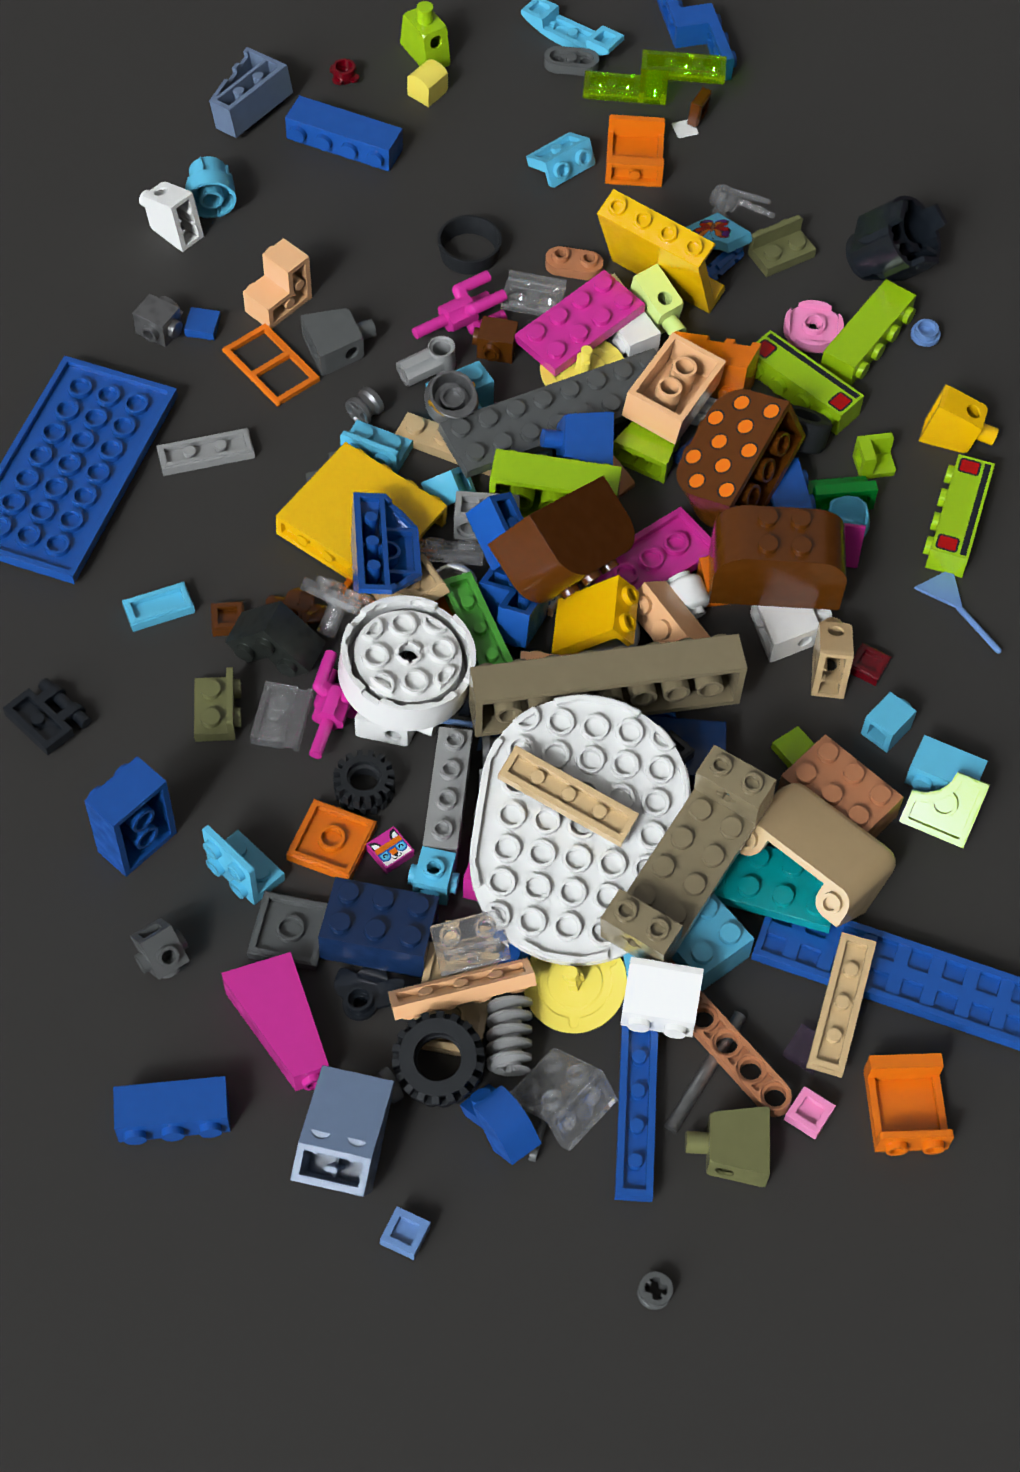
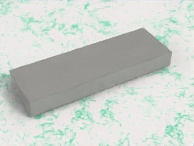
M248 428L156 445L163 476L255 458Z

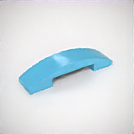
M532 0L521 9V15L536 30L561 46L587 48L601 56L609 54L624 40L623 34L602 25L595 31L559 15V5L548 0Z

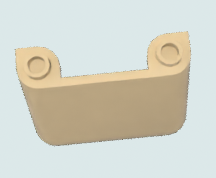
M800 783L786 785L774 794L772 803L740 851L745 856H753L760 853L770 842L824 883L817 893L816 907L818 912L836 927L857 918L867 911L896 866L894 854L887 846Z

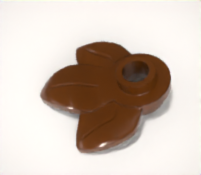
M307 587L293 588L286 594V597L269 595L265 605L282 601L307 625L320 623L329 614V607L314 604V593Z

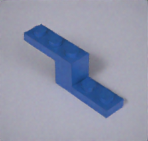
M656 0L674 47L682 48L706 44L720 80H731L733 68L737 66V57L735 51L730 49L728 33L723 31L721 16L716 14L713 4L707 3L683 7L681 0Z

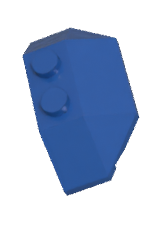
M353 492L351 528L353 590L357 593L394 594L422 579L418 527L401 509L392 504V500L387 494Z

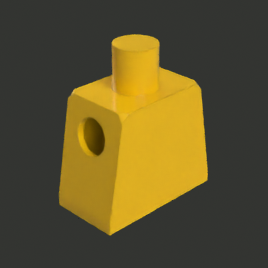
M945 384L924 420L919 441L960 453H968L975 440L992 446L999 428L984 423L988 411L985 404Z

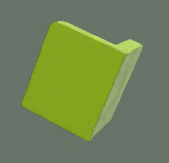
M893 433L857 436L852 457L859 476H866L867 479L895 475L896 468L890 453L894 441Z

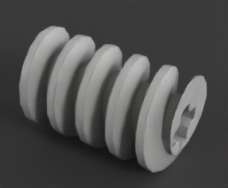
M506 995L495 998L488 1003L487 1012L490 1015L487 1018V1026L490 1029L487 1031L486 1036L487 1041L490 1043L486 1046V1053L489 1056L486 1060V1068L490 1072L502 1076H521L532 1071L529 1067L522 1065V1063L532 1060V1054L522 1051V1049L532 1046V1040L522 1037L532 1033V1026L522 1023L532 1019V1012L522 1009L533 1005V1000L530 997Z

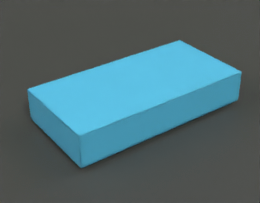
M185 582L122 600L123 608L133 632L195 613L194 605Z

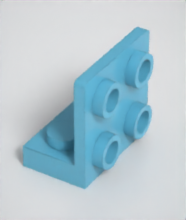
M209 825L202 829L204 838L203 848L207 854L206 864L208 868L218 877L223 875L229 881L232 891L240 899L246 897L253 905H256L263 898L264 891L271 892L285 880V873L239 830H236L224 840Z

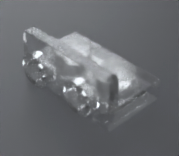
M498 909L430 927L441 977L511 959L508 938L500 910Z

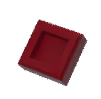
M862 643L854 655L850 674L876 686L889 665L891 656Z

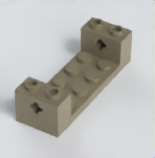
M714 745L696 771L694 790L627 892L622 889L618 890L601 916V937L634 957L669 963L772 803L776 779Z

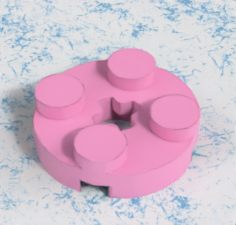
M805 300L800 302L798 307L793 310L790 308L787 311L783 332L788 343L798 350L808 353H823L844 328L843 318L840 313L837 316L835 312L831 311L832 306L828 303L818 300ZM810 324H816L818 329L809 328Z

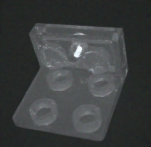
M553 1048L544 1056L532 1071L510 1092L525 1111L546 1121L559 1145L569 1151L618 1101L603 1070L558 1048Z

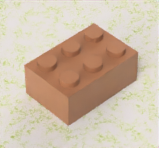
M826 734L781 775L777 789L778 791L786 785L800 783L875 838L897 817L904 798Z

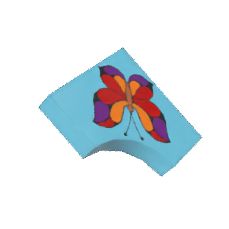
M718 212L686 227L714 242V250H722L727 253L752 242L751 232Z

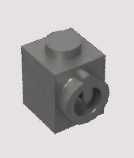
M149 293L132 313L135 332L149 342H155L166 347L182 331L181 315L183 311L169 297L161 296L158 298Z

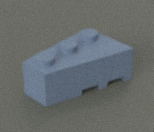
M246 47L243 51L244 58L242 61L235 63L232 67L233 74L230 78L223 80L209 100L216 129L235 138L244 133V131L293 93L287 65L249 47Z

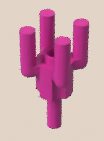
M487 270L455 284L452 287L455 299L438 306L439 316L412 328L413 336L419 339L442 327H445L448 332H454L465 326L468 332L473 335L474 328H480L482 319L478 320L479 313L506 301L507 294L501 289L492 294L484 291L470 297L467 292L491 281V275ZM499 310L489 315V317L507 319L504 310Z
M332 650L325 651L312 686L313 690L317 693L313 703L315 709L312 720L318 723L319 727L309 755L315 759L322 758L331 731L343 729L346 718L353 719L357 714V711L344 696L340 683H335L338 671L333 667L338 655Z

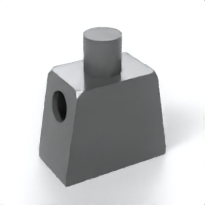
M347 308L301 315L302 336L321 376L330 374L362 359L364 356V340L376 337V328L372 319L356 323L350 310Z

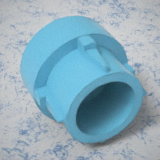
M200 156L190 165L185 189L193 193L199 217L216 218L228 214L236 204L233 176L229 172V166L225 165L222 160L211 156Z

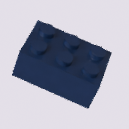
M335 877L318 936L319 958L422 978L430 942H433L439 919V896Z

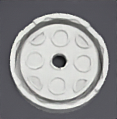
M409 595L390 596L379 599L362 608L360 614L350 624L348 623L345 628L338 662L340 687L351 706L363 717L377 725L399 731H418L435 727L455 715L468 696L470 667H475L476 665L474 640L467 626L456 614L452 616L439 608L438 603L433 600ZM402 651H411L417 658L412 660V663H409L408 660L403 659L399 654Z

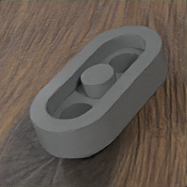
M553 46L545 51L544 66L549 72L554 74L590 76L598 70L599 56L595 51L587 48Z

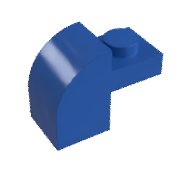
M488 1084L474 1091L470 1098L460 1104L464 1115L484 1130L493 1151L511 1165L542 1144L522 1106L502 1085L495 1089Z

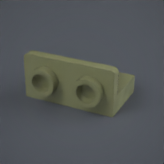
M800 215L783 219L779 223L759 229L752 234L748 255L766 277L815 257V246L801 231L803 219Z
M226 667V677L195 678V742L236 740V727H242L241 707H236V699L242 698L241 679H235L233 667Z

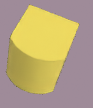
M429 59L407 76L408 96L428 108L448 90V72L443 65L435 60Z

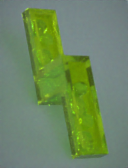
M643 49L640 75L585 71L583 98L665 105L668 80L724 85L727 56Z

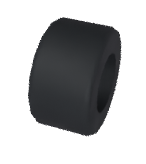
M792 405L806 434L798 452L820 454L825 449L833 427L831 420L812 409Z

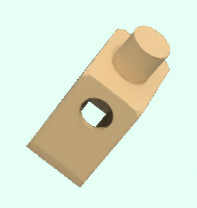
M835 617L827 618L818 625L812 657L811 696L844 699L854 658L852 625L842 623L840 619ZM827 659H831L836 663V669L827 671Z

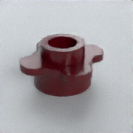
M338 59L329 68L330 73L333 74L332 82L336 85H346L359 81V75L355 71L356 64L350 59Z

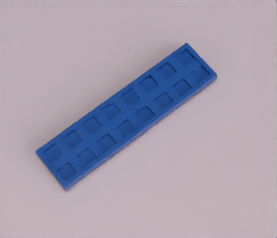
M765 916L751 960L828 985L842 932L876 941L863 998L1020 1051L1019 976L854 921H849L839 927L832 924L828 934Z

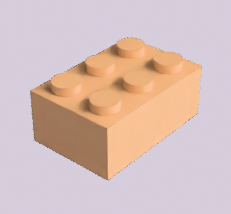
M672 332L627 392L622 416L665 440L676 444L719 385L726 361Z

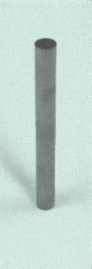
M734 1011L729 1019V1022L738 1031H740L746 1021L745 1015L738 1011ZM723 1038L719 1040L716 1045L718 1050L726 1053L733 1039ZM708 1053L664 1125L665 1129L674 1134H677L719 1065L710 1053Z

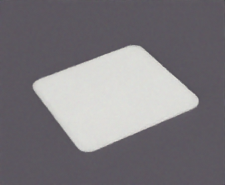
M688 119L672 123L678 138L697 135L699 132L697 128L687 124Z

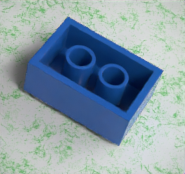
M138 756L131 762L121 765L112 778L102 786L95 787L89 793L87 799L84 800L98 852L125 877L177 833L167 781Z

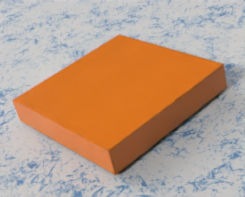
M314 799L286 853V860L334 878L339 877L352 880L365 854L366 844L371 841L377 829V821Z

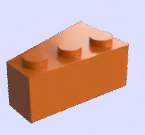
M674 332L726 361L720 383L711 397L719 399L731 391L740 389L751 390L755 382L762 343L752 342L751 346L736 344L735 339L726 338L725 342L710 340L708 335Z

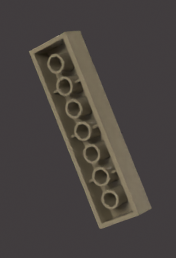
M717 634L700 639L684 638L676 642L667 643L651 642L635 647L618 646L611 650L595 652L586 650L578 654L563 656L554 654L539 659H516L507 663H483L470 667L469 708L475 737L502 734L512 723V720L524 711L553 701L554 698L568 695L587 694L613 698L641 710V713L645 716L739 704L748 668L739 634Z

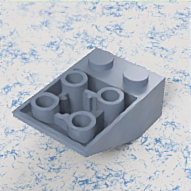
M322 1065L298 1141L290 1180L362 1197L370 1194L373 1191L395 1081Z

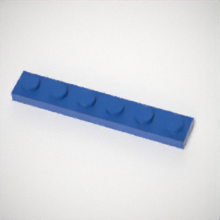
M622 1025L614 1200L652 1202L658 1032L649 1030L648 1032L640 1033Z

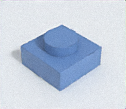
M397 1206L380 1238V1245L415 1260L431 1228V1222Z

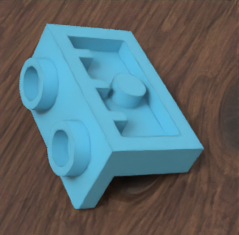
M568 132L526 156L528 166L545 172L548 185L552 188L594 166L596 163L590 138Z
M356 420L350 432L343 431L340 435L341 446L347 442L355 448L362 449L375 461L388 465L396 474L413 448V440Z

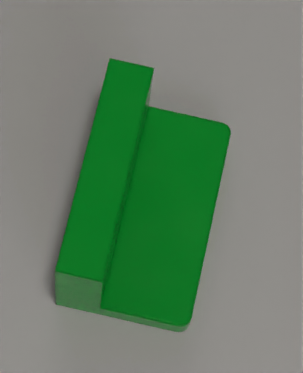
M866 476L809 480L807 488L809 494L814 495L816 509L826 511L829 510L830 502L833 499L846 495L859 497L867 503L868 509H873L878 493L876 480L868 481Z

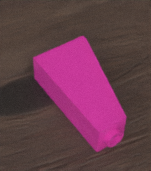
M291 952L222 972L226 995L294 1090H315L322 1065L329 1066Z

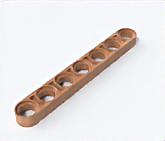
M700 991L697 1014L700 1012L709 1013L714 1020L708 1027L702 1028L695 1024L693 1036L758 1107H770L771 1117H780L786 1114L792 1102L791 1089L706 995ZM723 1038H731L737 1043V1048L731 1053H722L716 1045ZM746 1064H755L760 1068L761 1075L754 1080H749L741 1075L740 1070ZM778 1090L784 1094L786 1100L780 1106H771L764 1099L767 1092Z

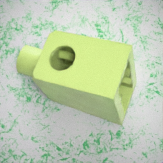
M655 264L633 276L629 291L645 303V313L661 334L666 332L670 336L675 331L686 332V327L679 320L684 305L683 300L661 267Z

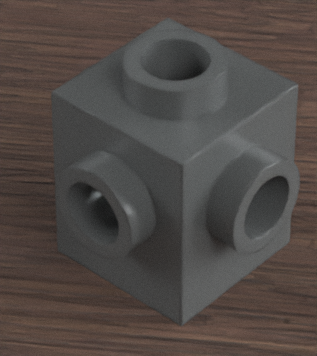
M162 918L130 935L138 951L134 958L145 974L150 972L159 980L161 978H170L182 970V966L190 961L185 952V949L189 948L186 939L178 929L174 931L172 926Z

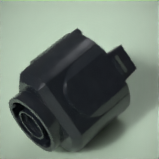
M906 195L899 196L858 216L855 233L848 238L846 243L848 263L852 271L865 281H885V279L889 281H904L931 269L939 263L941 241L938 229L948 222L937 203L925 207L916 198Z

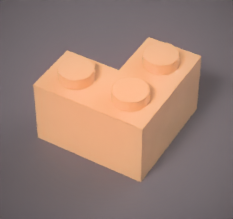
M284 238L274 246H270L262 254L264 276L256 282L249 284L243 291L245 312L262 325L266 323L271 329L312 298L309 256Z

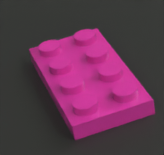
M603 270L515 334V342L556 377L576 362L577 354L581 353L583 346L588 345L593 350L645 312V303L607 271Z
M680 506L636 533L632 548L617 558L620 565L604 575L601 573V576L590 585L592 586L620 575L638 590L644 582L667 581L672 576L687 570L692 573L698 567L699 558L709 555L711 537Z

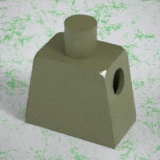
M764 1106L710 1113L706 1132L686 1131L685 1153L706 1154V1173L710 1176L758 1187H766L770 1176V1107Z

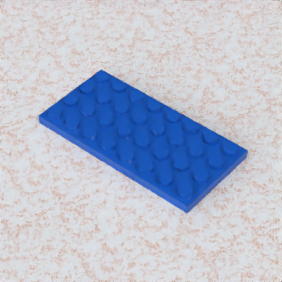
M64 355L0 463V561L75 584L178 397L177 388Z

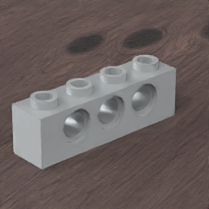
M439 727L423 846L456 853L457 869L472 757L473 730Z

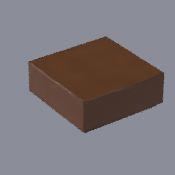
M702 87L691 102L687 121L688 125L696 128L708 112L712 90Z
M243 601L211 603L213 637L229 635L241 612H244Z

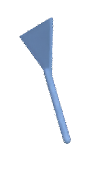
M943 572L914 587V589L956 608L997 654L1002 652L995 641L962 607L954 574Z

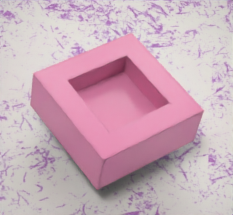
M804 1086L787 1111L784 1120L816 1140L834 1112L836 1105Z

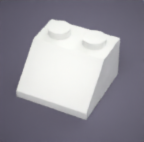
M631 957L621 1025L640 1033L648 1032L649 1030L663 1032L666 1036L675 1039H681L685 1036L692 1037L704 969Z

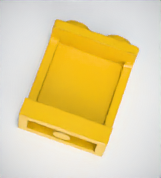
M620 575L581 589L566 599L559 598L551 653L558 655L578 654L585 649L612 639H618L626 646L633 645L639 591Z

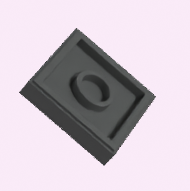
M264 891L247 950V957L262 961L291 952L296 968L317 971L320 961L318 936L328 903Z

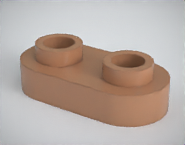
M557 246L547 251L545 267L549 273L555 276L589 281L603 271V258L594 251Z

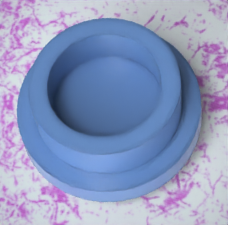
M921 319L913 325L910 336L917 345L931 347L939 342L941 332L935 321Z

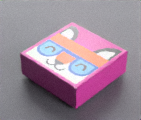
M394 826L366 844L367 852L386 874L414 856V849Z

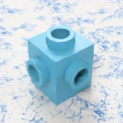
M422 846L418 864H411L407 884L413 885V892L439 896V904L447 906L450 893L456 894L459 885L460 873H455L456 853Z

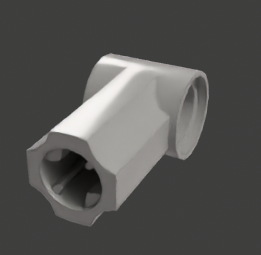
M436 336L430 340L428 348L396 362L397 371L405 386L408 385L410 387L443 371L455 370L456 354L454 341L447 336Z

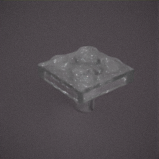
M318 575L316 580L305 577L300 589L326 601L325 603L328 604L316 631L328 637L336 638L346 612L359 615L360 610L374 600V597L357 593L349 588H346L344 591L346 585L335 579L326 578Z

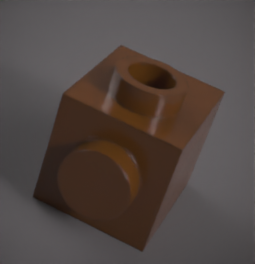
M483 316L480 328L475 327L473 332L472 345L477 346V358L512 364L517 346L515 334L518 332V321Z

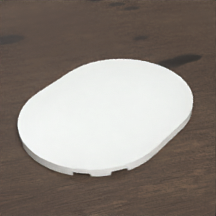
M587 694L568 695L554 698L553 701L524 711L512 720V723L502 732L499 738L497 737L487 755L481 775L469 857L470 877L476 899L490 924L510 944L535 958L554 964L590 966L618 959L628 953L601 937L600 918L619 889L625 892L628 891L691 794L686 765H684L675 747L676 744L660 725H656L652 720L643 715L641 710L613 698ZM517 745L639 813V817L622 847L617 846L499 780L498 773L514 747Z

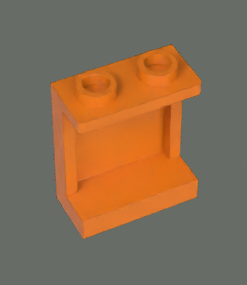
M613 114L609 116L605 184L662 187L665 118Z
M942 1053L869 1055L863 1071L875 1152H886L890 1156H899L906 1154L908 1151L923 1150L924 1154L933 1155L948 1150L954 1139V1132L952 1129H948L940 1074L944 1068Z

